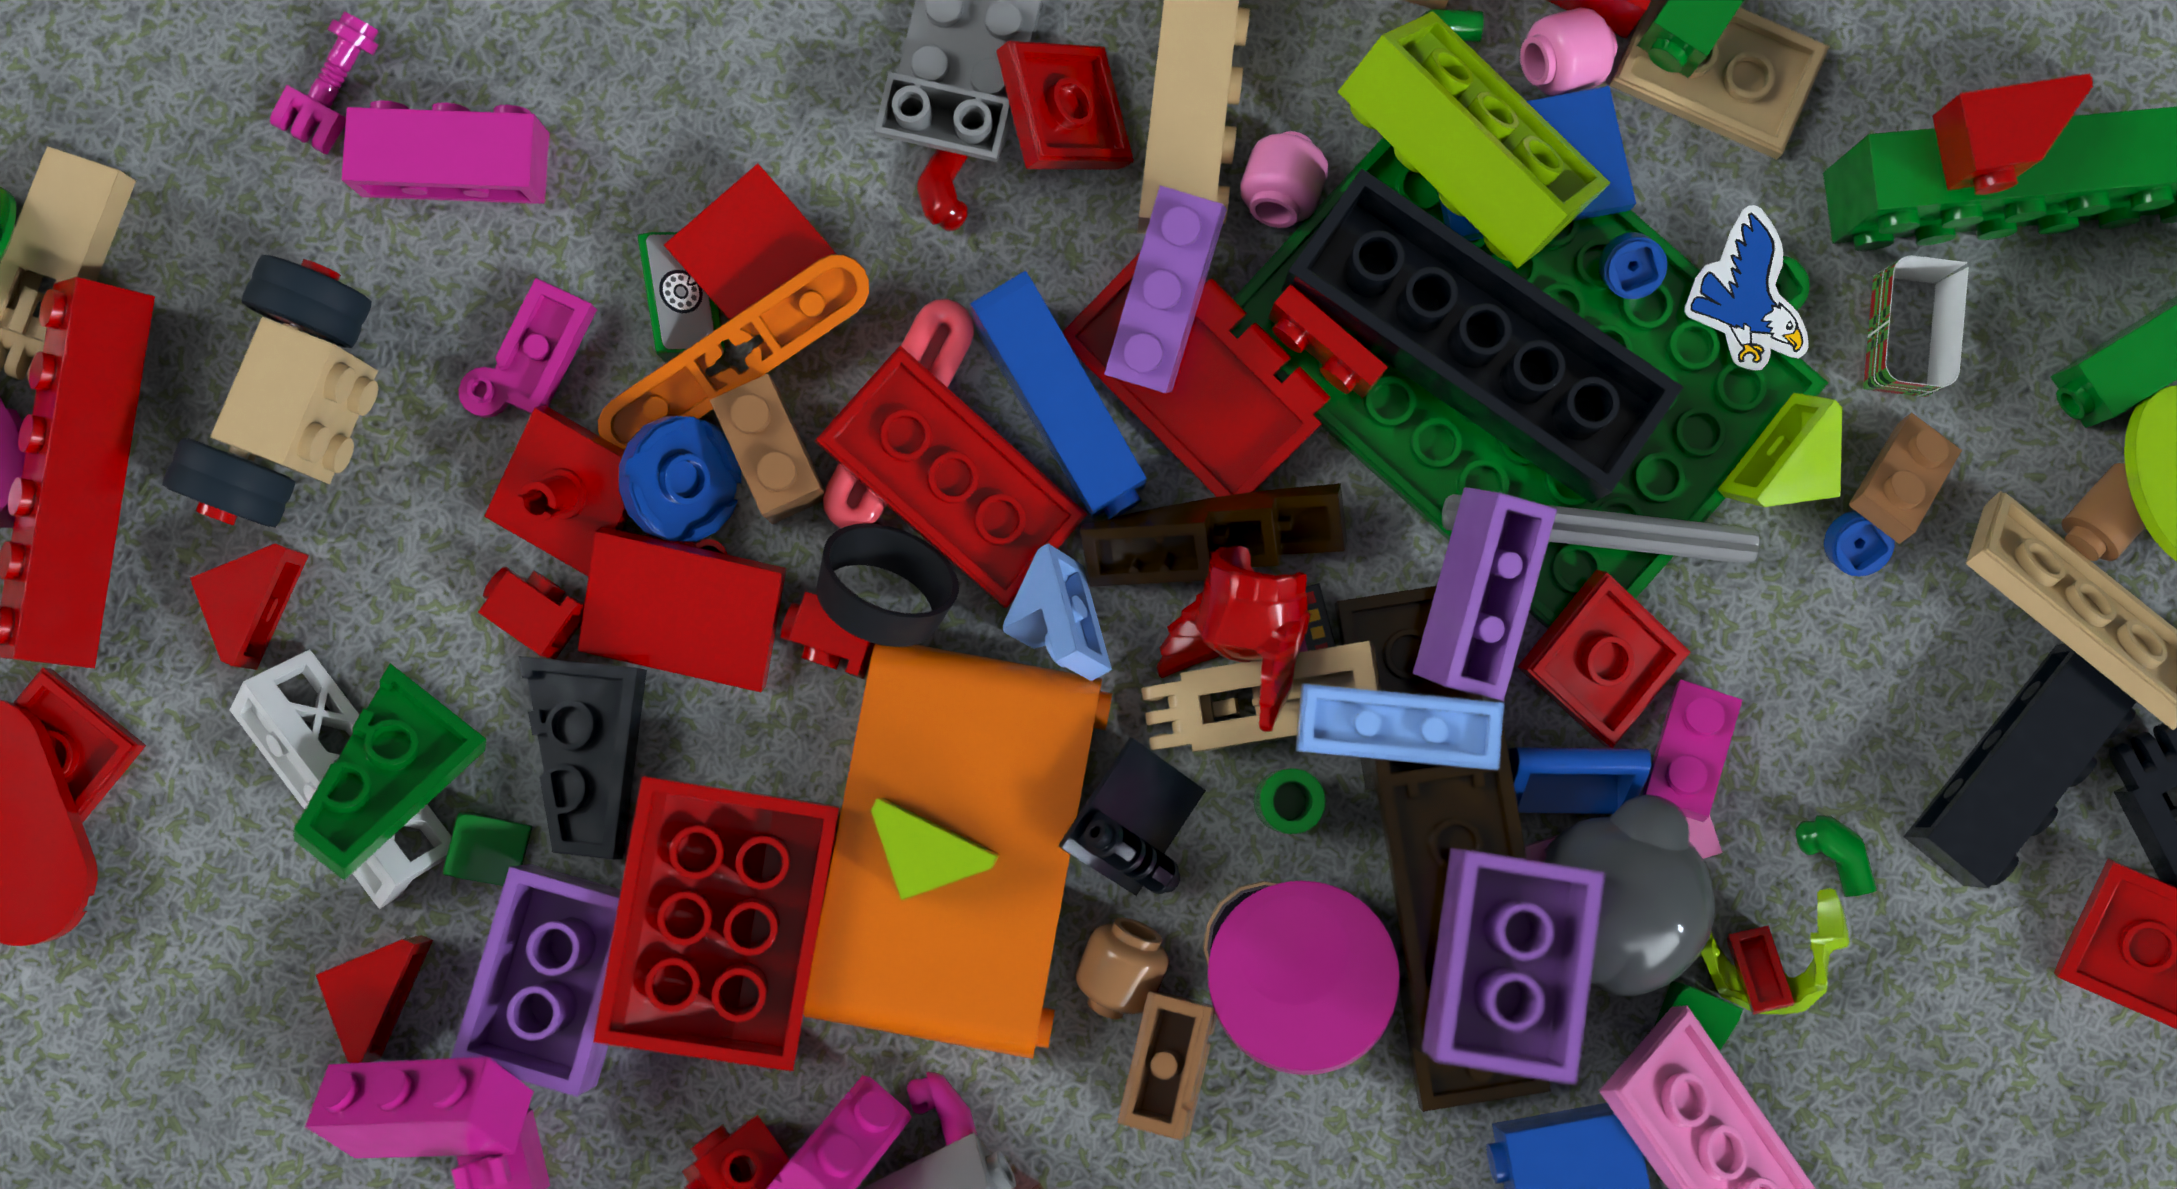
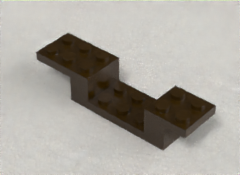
M1437 586L1340 600L1334 603L1341 645L1365 641L1374 643L1382 691L1483 701L1482 695L1447 687L1413 674ZM1503 721L1499 770L1360 757L1365 789L1377 790L1408 978L1399 979V992L1419 1108L1425 1112L1551 1092L1548 1079L1439 1062L1422 1051L1451 848L1527 860Z

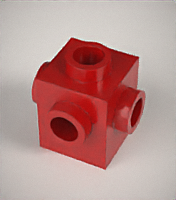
M756 1115L730 1134L722 1124L690 1148L697 1160L681 1172L689 1181V1184L684 1189H767L790 1162V1159L760 1117ZM730 1167H732L737 1174V1181H735L730 1174Z

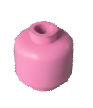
M1576 8L1546 16L1534 22L1527 34V38L1522 44L1520 62L1523 73L1532 85H1535L1545 95L1549 96L1583 91L1598 86L1606 80L1612 70L1617 53L1616 35L1612 28L1607 25L1604 18L1592 9Z
M1293 131L1271 134L1260 139L1250 153L1240 183L1241 198L1255 219L1271 227L1287 228L1309 219L1317 209L1328 176V161L1321 149L1314 145L1310 138L1304 134Z

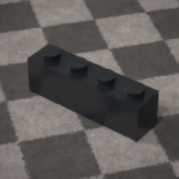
M2065 643L2057 644L1903 837L1963 886L1990 888L1992 885L2000 884L2016 869L2019 863V857L2016 854L2030 836L2040 834L2054 821L2058 814V808L2055 805L2067 789L2080 784L2092 773L2097 764V759L2094 755L2105 741L2120 734L2132 722L2136 714L2132 707L2137 701Z

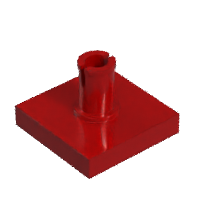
M546 405L534 407L484 517L584 575L589 576L595 531L602 526L622 531L629 517L619 492V464L625 450Z

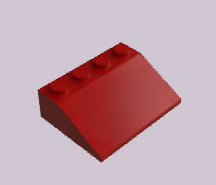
M642 776L593 1043L793 1071L839 806Z

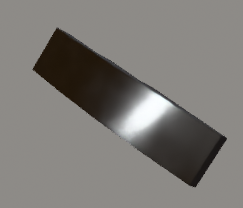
M1341 483L1272 489L1201 499L1084 524L1080 529L1090 587L1205 581V578L1209 575L1211 553L1220 547H1246L1251 555V567L1279 566L1282 555L1345 551L1347 544Z

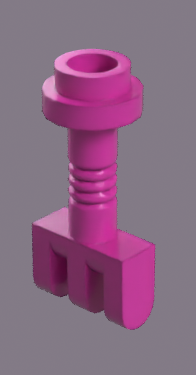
M345 11L339 21L332 19L327 28L328 31L338 36L327 56L328 62H324V67L321 68V72L318 74L319 78L315 79L308 94L305 95L286 85L270 116V123L282 131H286L293 123L291 135L303 143H307L317 125L320 124L313 136L312 147L323 154L329 153L346 125V117L330 109L339 93L338 88L342 87L341 83H344V78L348 75L347 72H350L361 50L373 56L379 46L374 42L379 31Z

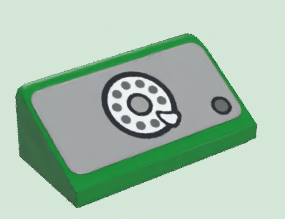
M648 232L637 235L655 349L657 355L667 363L721 326V318L716 304L664 247V244L678 232ZM722 341L720 344L723 347L725 353V343L724 341Z

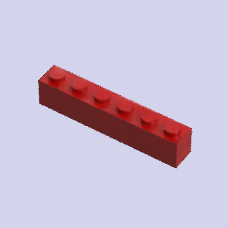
M73 277L54 283L53 289L47 290L43 297L39 321L41 326L47 327L43 352L39 351L34 356L29 372L30 388L36 390L32 415H26L18 439L19 450L26 453L22 478L17 477L14 480L8 497L9 514L15 516L11 541H6L0 550V579H4L0 604V658L95 669L155 296L80 277Z

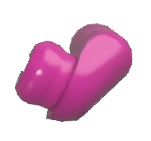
M926 1072L927 1077L913 1079L908 1083L907 1092L913 1112L922 1115L936 1109L946 1146L972 1133L977 1135L970 1108L944 1075L936 1072Z

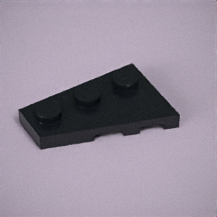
M518 656L522 678L528 679L533 707V711L528 712L532 735L538 736L544 772L539 778L552 852L604 859H623L647 670L635 667Z

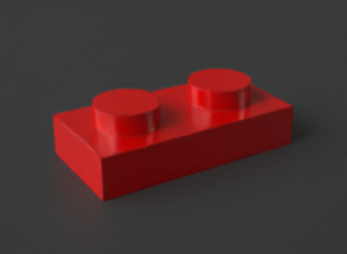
M1290 284L1274 302L1268 318L1275 323L1272 328L1275 335L1293 351L1301 353L1305 349L1323 364L1320 368L1322 375L1341 392L1349 394L1353 390L1363 399L1388 368V366L1293 285Z

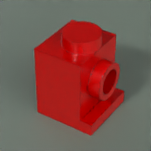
M503 567L494 574L486 585L483 597L487 600L478 613L538 655L556 660L581 625L585 603L569 596L561 603L560 599L566 591L542 574L533 571L527 579L516 574L508 567Z
M806 591L801 604L791 603L784 618L780 634L782 639L804 646L801 655L802 659L835 670L838 668L840 659L846 660L848 664L845 672L861 679L865 677L875 643L852 635L837 625L823 610L818 596Z

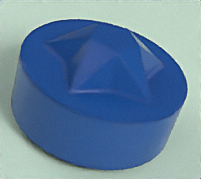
M1630 232L1617 236L1607 244L1599 260V273L1605 285L1616 295L1626 299H1639L1648 296L1661 285L1667 272V258L1664 250L1658 243L1642 233Z
M1855 510L1844 513L1836 518L1827 529L1824 537V550L1828 559L1841 571L1852 576H1867L1879 571L1890 560L1895 546V540Z

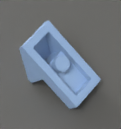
M1047 543L1037 550L1005 618L1003 631L1033 649L1046 646L1051 658L1060 667H1066L1082 677L1093 681L1111 671L1112 668L1082 564Z

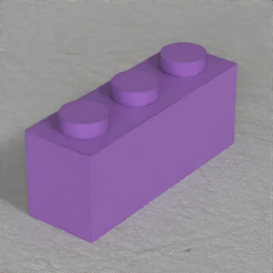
M1164 186L1159 187L1104 375L1163 393L1173 391L1227 208L1223 204Z
M1464 487L1413 674L1447 687L1504 701L1557 509L1498 492Z

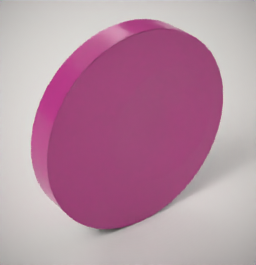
M1289 881L1255 892L1243 900L1227 916L1215 936L1209 956L1208 986L1212 1005L1222 1028L1233 1043L1247 1056L1268 1068L1284 1073L1297 1075L1321 1074L1353 1063L1369 1051L1380 1039L1392 1018L1398 997L1399 964L1396 950L1385 926L1376 914L1361 900L1338 887L1325 883Z

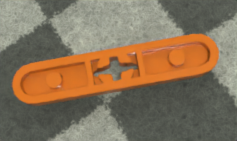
M831 254L819 259L613 398L602 409L598 419L599 436L625 450L627 443L644 425L664 416L701 418L713 410L710 402L711 399L765 375L857 313L865 304L869 294V278L865 268L856 259L845 254ZM756 335H761L764 341L754 347L746 356L745 362L749 367L747 370L740 372L733 365L726 369L723 368L712 376L706 373V369L714 365L723 355L724 350L720 344L722 341L729 339L733 345L737 346L743 342H748Z

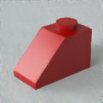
M2091 73L1960 93L1932 115L1947 190L1974 186L1975 194L1985 195L2000 192L2017 185V176L2044 158L2092 89Z

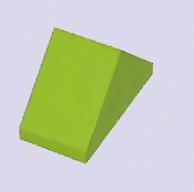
M1793 393L1722 483L1718 491L1725 498L1761 507L1840 497L1842 406L1835 399Z
M876 798L871 809L901 900L989 870L995 866L999 854L884 798Z

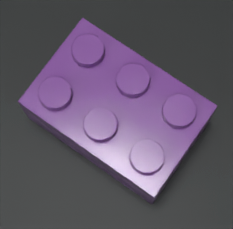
M1451 848L1422 1051L1439 1062L1576 1084L1604 873Z
M533 864L510 866L451 1058L489 1057L518 1080L576 1097L597 1086L609 1045L593 1043L621 889Z

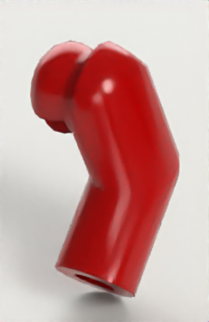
M936 149L919 176L917 191L924 216L933 225L939 223L941 228L950 232L959 229L968 216L967 205L957 199V192L953 183L968 156Z

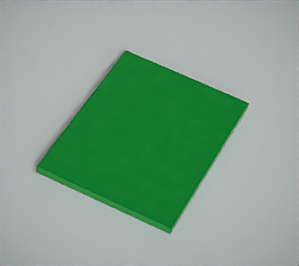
M1384 137L1317 207L1312 216L1304 221L1233 298L1247 315L1231 333L1238 339L1256 322L1291 357L1275 377L1283 383L1298 367H1301L1331 397L1314 415L1322 423L1321 426L1448 540H1450L1452 531L1443 528V505L1448 496L1453 494L1462 495L1464 487L1498 492L1537 504L1704 523L1725 499L1718 491L1719 487L1791 395L1799 393L1818 396L1828 384L1822 376L1801 358L1789 357L1771 349L1768 364L1762 370H1750L1737 366L1731 357L1725 333L1687 317L1684 312L1694 280L1700 270L1630 210L1571 221L1539 253L1518 269L1510 261L1503 260L1493 254L1486 246L1483 238L1470 240L1471 243L1684 387L1610 494L1593 504L1379 357L1377 358L1388 368L1363 399L1353 390L1349 394L1341 392L1322 375L1320 368L1323 364L1305 349L1301 353L1293 351L1275 335L1272 330L1275 323L1268 317L1274 302L1283 293L1281 289L1289 269L1361 168L1445 224L1437 189L1420 173L1406 168L1397 159L1394 147ZM1630 232L1642 233L1650 237L1661 246L1667 258V272L1661 285L1648 296L1639 299H1626L1616 295L1605 285L1599 273L1600 256L1607 244L1617 236ZM1548 541L1529 613L1548 629L1596 570L1609 573L1636 599L1673 558V555Z

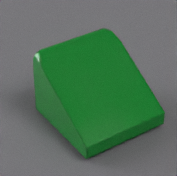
M460 812L456 818L443 868V875L504 886L509 867L523 865L533 826L475 812Z
M1672 981L1655 1025L1671 1007L1687 1005L1720 1051L1739 1022L1743 1008L1686 984Z

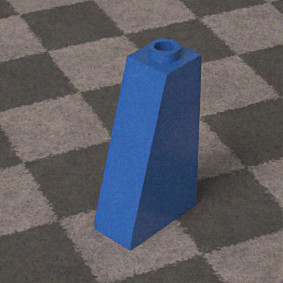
M1023 271L970 303L977 334L1091 518L1094 519L1105 512L1108 518L1111 519L1126 513L1139 504L1142 499L1137 492L1145 488L1147 477L1027 271Z

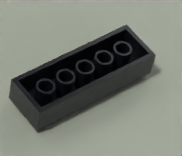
M1362 168L1289 269L1281 289L1284 292L1290 284L1293 285L1371 353L1592 504L1614 490L1684 388Z

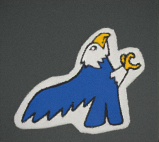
M1756 205L1747 206L1742 210L1730 231L1720 261L1705 265L1696 276L1684 311L1687 317L1725 333L1733 362L1737 366L1750 370H1762L1768 364L1771 349L1789 357L1800 358L1809 348L1807 331L1799 313L1779 295L1775 285L1783 266V248L1780 237L1770 219Z

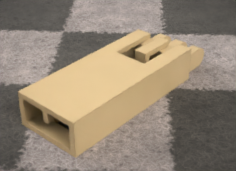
M49 146L46 147L15 225L11 242L0 263V371L4 367V372L7 376L23 380L27 373L29 382V365L32 363L31 360L37 352H43L47 327L41 326L39 318L33 316L38 301L42 302L45 295L38 291L43 277L55 279V283L73 277L97 281L136 180L122 171Z
M1365 641L1300 652L1295 666L1292 691L1280 712L1272 732H1263L1259 727V700L1263 660L1180 673L1181 681L1141 688L1143 701L1153 702L1168 698L1169 709L1145 713L1147 726L1172 723L1173 734L1164 733L1149 738L1150 750L1192 745L1193 752H1202L1297 737L1301 685L1311 684L1382 691L1374 643ZM1252 687L1254 697L1252 703L1256 710L1255 716L1215 722L1214 718L1240 714L1237 698L1212 702L1211 694Z

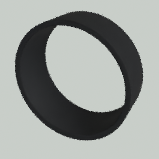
M855 524L837 530L825 543L817 582L818 600L826 614L837 625L858 638L871 643L892 647H905L922 643L934 634L957 599L959 583L951 564L937 549L911 533L879 524ZM851 565H866L893 572L916 586L928 600L932 611L902 613L876 606L848 589L834 571Z

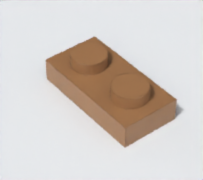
M1911 412L1892 431L1848 505L1900 544L1916 532L1962 450Z

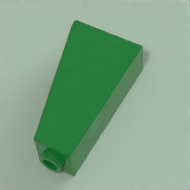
M2177 296L2050 376L2058 388L2056 392L2057 401L2067 415L2073 419L2080 420L2083 426L2087 428L2118 416L2177 380Z

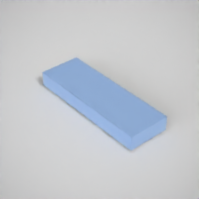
M1303 684L1301 685L1296 751L1499 770L1504 703Z

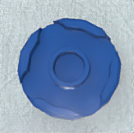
M664 416L644 425L627 443L619 464V492L627 514L644 532L665 541H699L717 532L733 515L738 499H734L737 491V483H741V468L726 435L719 427L695 417Z

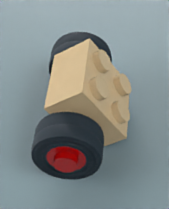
M261 255L252 272V279L248 282L242 295V303L249 309L267 318L262 317L210 436L231 445L228 451L230 453L190 438H182L174 452L173 461L168 466L163 478L162 485L167 487V489L199 501L196 512L233 526L239 516L267 527L276 528L285 511V504L290 499L294 490L295 481L289 476L248 460L254 461L257 456L327 484L331 483L335 473H341L347 467L354 449V442L350 438L359 415L364 416L371 410L377 397L378 384L374 379L378 370L340 348H352L360 335L362 324L365 322L371 309L372 302L362 293L339 282L341 276L339 273L306 259H303L301 265L271 255Z

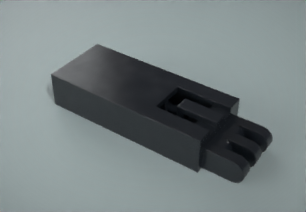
M2161 723L2153 728L2155 738L2150 733L2143 732L2132 737L2131 744L2133 749L2126 743H2120L2109 749V756L2125 785L2114 791L2116 798L2159 880L2177 887V822L2175 820V817H2177V806L2173 805L2166 792L2177 786V728L2172 730L2166 724Z

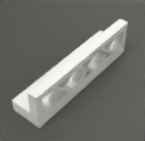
M310 649L243 681L230 708L231 713L304 810L331 763H336L340 756L339 754L327 752L319 742L318 736L321 725L345 730L351 737L352 727L359 717V713ZM302 673L317 692L315 708L289 702L277 685ZM325 704L330 709V711L324 710ZM304 721L311 722L310 728ZM428 804L404 826L420 829L433 845V849L410 862L394 841V834L352 873L379 909L402 895L414 878L446 860L452 836Z

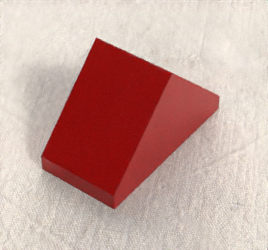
M274 543L190 578L221 662L234 667L258 669L309 555Z
M423 935L401 939L316 974L347 1062L368 1063L381 1059L433 942L432 939Z

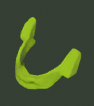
M1823 889L1817 892V932H1811L1810 949L1813 951V960L1805 972L1795 977H1788L1785 973L1795 1004L1790 1007L1758 1014L1804 1012L1827 992L1829 956L1833 950L1846 948L1850 943L1844 909L1835 889ZM1711 931L1710 938L1699 957L1704 959L1719 995L1751 1011L1737 969L1720 950Z

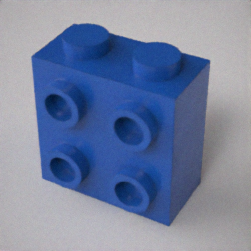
M1608 1103L1492 1123L1495 1143L1486 1145L1487 1158L1495 1184L1503 1183L1504 1189H1650L1644 1154Z

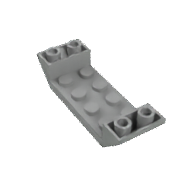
M915 0L898 73L888 72L874 129L875 135L998 162L1013 127L1014 120L996 50L1007 41L1033 42L1043 0Z

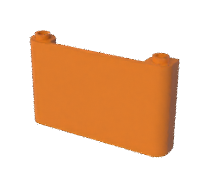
M874 645L816 938L804 1007V1017L1033 1059L1036 1046L1048 1049L1055 1010L1043 1008L1070 859V854L1058 847L1078 815L1093 728L1106 731L1113 693L1100 691L1102 678L1090 681L1075 673L922 645L905 647ZM876 798L889 800L999 854L995 866L978 874L901 900L871 812Z

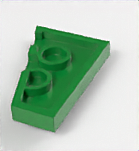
M390 663L380 679V687L368 708H363L352 727V735L336 763H331L293 828L294 841L342 880H346L485 751L486 738Z

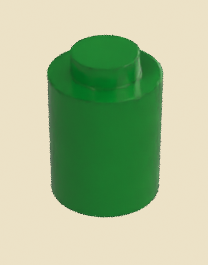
M1296 768L1276 770L1266 775L1257 785L1253 800L1254 809L1260 821L1271 830L1287 834H1299L1313 828L1321 819L1325 809V794L1319 781L1307 771Z

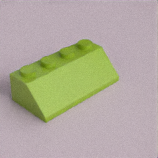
M1434 11L1382 34L1337 91L1350 104L1351 113L1361 124L1370 129L1377 130L1394 147L1397 159L1406 168L1420 173L1439 191V198L1446 208L1458 216L1465 217L1484 235L1483 239L1489 250L1497 257L1510 261L1517 269L1539 253L1610 184L1588 160Z

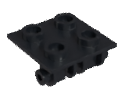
M1130 736L1058 847L1135 896L1138 895L1143 886L1155 894L1172 892L1180 883V873L1177 863L1165 855V852L1206 790Z

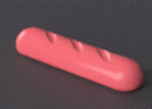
M949 299L934 300L926 304L917 314L901 346L948 388L972 343L974 336L973 319L968 310L958 302ZM838 463L823 495L824 511L828 519L838 528L855 524H874L886 507L883 501L840 463Z

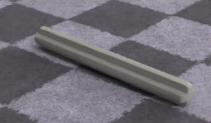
M1453 494L1445 499L1442 510V525L1446 530L1452 531L1462 495ZM1544 505L1557 509L1549 542L1744 564L1754 561L1759 550V533L1754 528Z

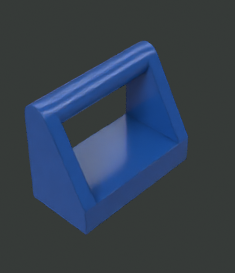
M1507 748L1519 813L1613 814L1627 800L1640 795L1651 769L1649 749Z

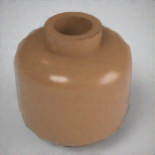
M1122 917L1115 919L1113 924L1100 925L1092 932L1076 969L1075 977L1078 987L1089 997L1087 1004L1093 1011L1110 1019H1121L1124 1013H1143L1148 991L1158 992L1170 962L1166 950L1161 946L1162 937L1157 931L1139 921Z

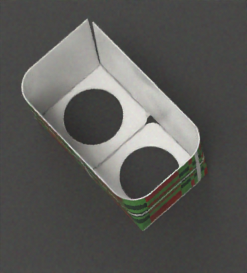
M1910 255L1901 258L1873 276L1864 390L1927 397L1957 380L1961 364L1969 267L1945 279L1943 278L1967 264V262ZM1893 279L1935 284L1927 384L1899 381L1890 375L1886 366Z

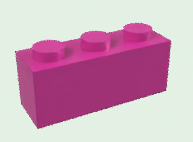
M377 100L370 103V108L347 107L341 180L361 197L545 204L549 132L535 114L520 106L498 105L493 108V112H471L467 107L459 104L435 103L432 105V110L409 109L406 105L398 102Z
M489 1057L329 1064L305 1127L355 1159L514 1154L534 1091Z

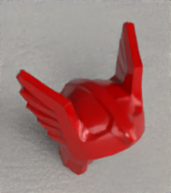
M1242 546L1220 547L1215 552H1212L1209 575L1205 578L1203 592L1196 595V601L1182 610V616L1167 626L1169 635L1160 646L1162 657L1156 667L1158 675L1164 678L1192 665L1217 658L1219 655L1237 662L1263 660L1259 700V727L1263 732H1272L1280 712L1292 691L1297 658L1311 613L1308 611L1307 595L1305 592L1306 574L1297 572L1293 575H1271L1254 572L1251 567L1249 550Z

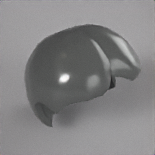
M1650 794L1633 797L1627 800L1610 817L1590 818L1572 825L1560 833L1545 848L1546 856L1544 863L1604 873L1590 983H1594L1604 991L1618 996L1646 994L1662 988L1680 977L1701 954L1710 938L1713 926L1715 900L1712 880L1707 865L1696 848L1689 842V825L1684 813L1676 804L1666 798Z

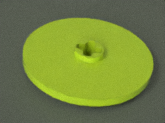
M2177 385L2159 390L2137 404L2127 425L2124 459L2130 493L2141 520L2160 548L2177 562Z

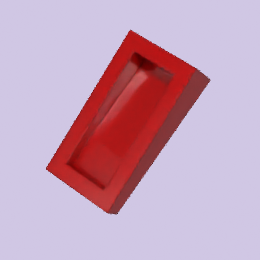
M1769 925L1729 934L1727 937L1729 950L1752 1014L1793 1006L1795 1003Z

